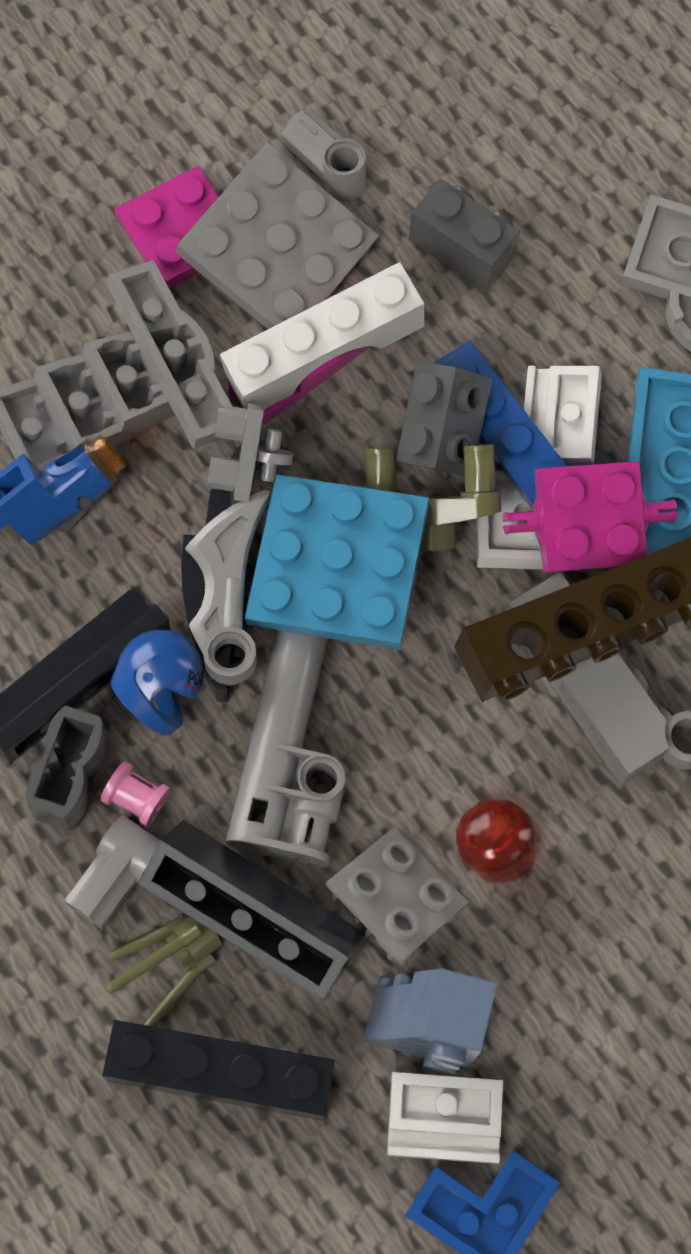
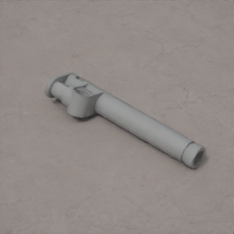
M279 630L276 632L225 840L227 845L235 849L313 867L323 868L330 865L331 857L324 853L330 825L337 822L344 794L345 772L342 764L336 758L327 754L302 749L328 638ZM325 773L334 779L336 785L330 792L317 794L309 789L306 782L314 774ZM254 808L266 810L264 824L251 821ZM312 825L310 841L305 843L309 826Z

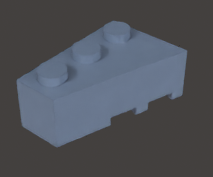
M442 968L414 972L412 983L409 984V976L403 974L395 975L394 981L385 977H379L362 1041L425 1058L423 1067L435 1072L455 1075L456 1070L460 1068L467 1069L481 1053L497 983Z

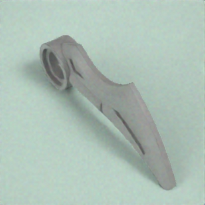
M269 490L257 492L250 496L248 502L239 501L220 513L201 529L185 547V550L199 565L205 580V595L202 606L190 622L189 627L204 656L206 671L212 679L225 685L240 684L247 680L254 672L257 663L255 642L247 632L242 630L245 574L252 539L270 500ZM226 644L238 645L245 652V658L237 667L225 668L215 660L217 650Z

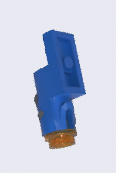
M99 434L93 440L86 438L71 451L49 462L43 472L23 453L0 472V529L9 524L30 545L42 540L53 530L69 531L114 486V482L120 478L118 472L126 467L124 460L102 434Z

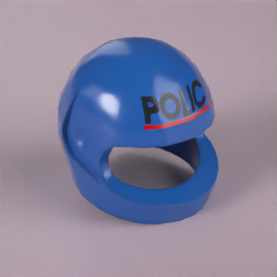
M151 630L141 633L132 639L120 654L111 679V686L122 704L143 724L160 734L171 735L183 723L182 712L174 692L190 698L197 697L203 685L204 664L198 649L188 638L171 630ZM153 700L157 703L159 710L154 706Z

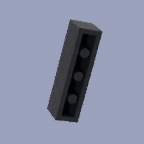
M185 820L181 821L160 840L138 882L143 888L322 1000L325 999L341 977L366 934Z
M114 1020L102 1076L107 1082L324 1121L335 1059Z

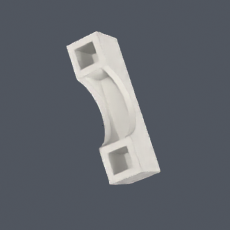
M399 262L221 353L220 358L225 376L243 408L247 409L248 402L263 404V409L293 395L295 389L304 378L334 357L361 347L373 346L382 349L425 327L424 302Z

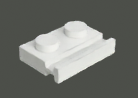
M528 366L524 411L567 466L593 465L602 380L600 367L550 366V369H537L536 366Z
M392 1072L387 1156L499 1164L503 1080Z

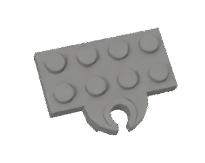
M651 194L620 285L667 299L665 318L670 332L684 348L691 352V207Z

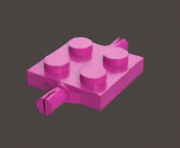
M640 461L539 468L534 470L536 499L533 511L504 512L503 522L522 521L523 524L504 525L503 529L506 535L534 532L541 547L543 573L618 567L647 555L645 534L648 523L675 522L678 512L658 513L660 510L677 509L675 500L646 503L642 492Z

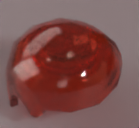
M484 799L479 801L463 813L456 828V844L461 859L466 866L477 872L486 882L505 883L517 881L532 869L539 852L535 825L531 817L524 809L507 799Z

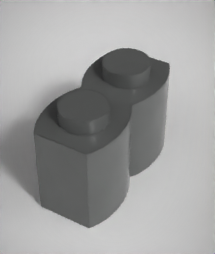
M64 706L54 716L49 725L45 740L46 756L39 761L31 773L27 785L26 800L27 806L35 820L71 831L80 822L87 809L90 796L88 782L98 773L103 765L107 753V735L100 716Z

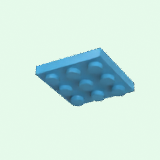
M276 474L245 614L246 624L248 626L401 650L429 509V498Z

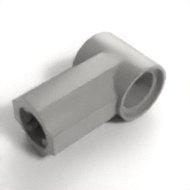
M300 110L289 119L286 128L281 133V143L324 181L325 190L336 200L347 202L359 198L365 191L367 184L366 155L361 144L352 139L341 138L311 110L307 112ZM348 169V170H350V171L341 172V171H339V170Z
M125 815L120 816L103 836L96 850L97 857L64 902L79 915L103 930L135 885L138 884L160 840Z

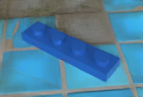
M469 340L433 364L458 367L492 378L479 440L482 444H495V461L533 510L536 499L534 470L539 468L565 467L567 465L471 340Z

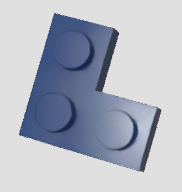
M514 1151L507 1157L483 1198L435 1167L404 1216L458 1254H518L560 1185V1182Z

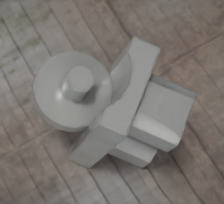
M248 402L247 409L240 407H223L218 409L214 437L242 442L239 459L211 455L207 484L233 492V500L249 501L255 461L262 462L260 480L275 482L277 465L293 464L294 453L280 449L283 431L268 429L265 446H258L264 413L263 404Z

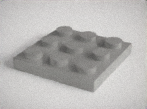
M266 142L178 243L174 252L264 327L270 329L328 299L377 240L379 235L271 144Z

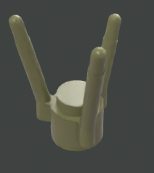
M180 915L167 925L134 939L109 953V959L115 961L164 939L166 943L165 946L110 981L106 985V990L109 993H114L121 987L129 984L172 955L182 966H185L190 961L193 963L143 1025L155 1027L198 976L216 963L211 953L222 945L217 933L190 916L184 918Z

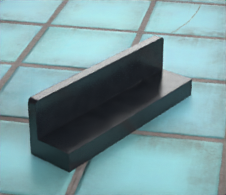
M128 590L0 693V753L10 765L46 736L51 721L61 708L68 706L80 709L111 683L120 654L132 639L141 633L151 630H171L169 618L156 604L150 608L134 590Z

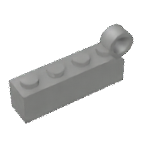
M558 572L509 602L507 610L575 584V582L568 583L562 573ZM566 625L558 626L560 632L567 638L579 639L577 632L573 628ZM524 646L530 654V656L533 658L531 651L526 646ZM619 653L599 663H595L592 658L576 664L577 668L572 673L559 680L549 682L621 785L662 758L675 768L691 769V754L679 751L674 746L671 738L673 729L677 727L691 728V711H682L672 716L665 708H657L647 694L648 684L642 673L634 665L627 666Z

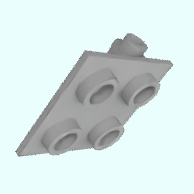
M395 826L325 883L333 893L331 899L335 903L338 901L351 916H356L353 923L356 926L363 923L367 928L365 935L368 938L374 935L376 937L375 941L388 953L387 958L389 961L395 958L401 965L406 963L416 953V949L469 903Z

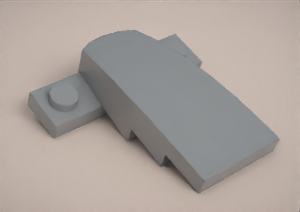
M154 260L108 275L107 287L130 328V332L84 343L82 354L35 367L33 378L0 388V430L15 460L24 453L43 472L49 462L71 451L80 443L85 444L98 457L173 415H176L193 449L223 439L214 437L218 409L233 406L215 375L214 354L208 337L192 317L184 310H180Z

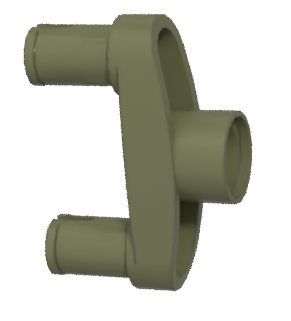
M495 444L463 446L465 491L460 492V496H423L429 498V509L420 551L456 548L455 522L502 512L501 490H496ZM396 447L365 449L367 488L398 493Z

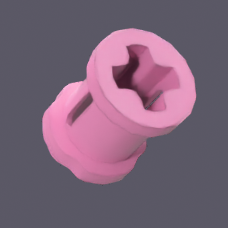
M124 761L109 779L100 801L108 806L115 803L138 817L139 824L147 829L167 801L171 792L170 787L165 784L159 787L133 772V765Z

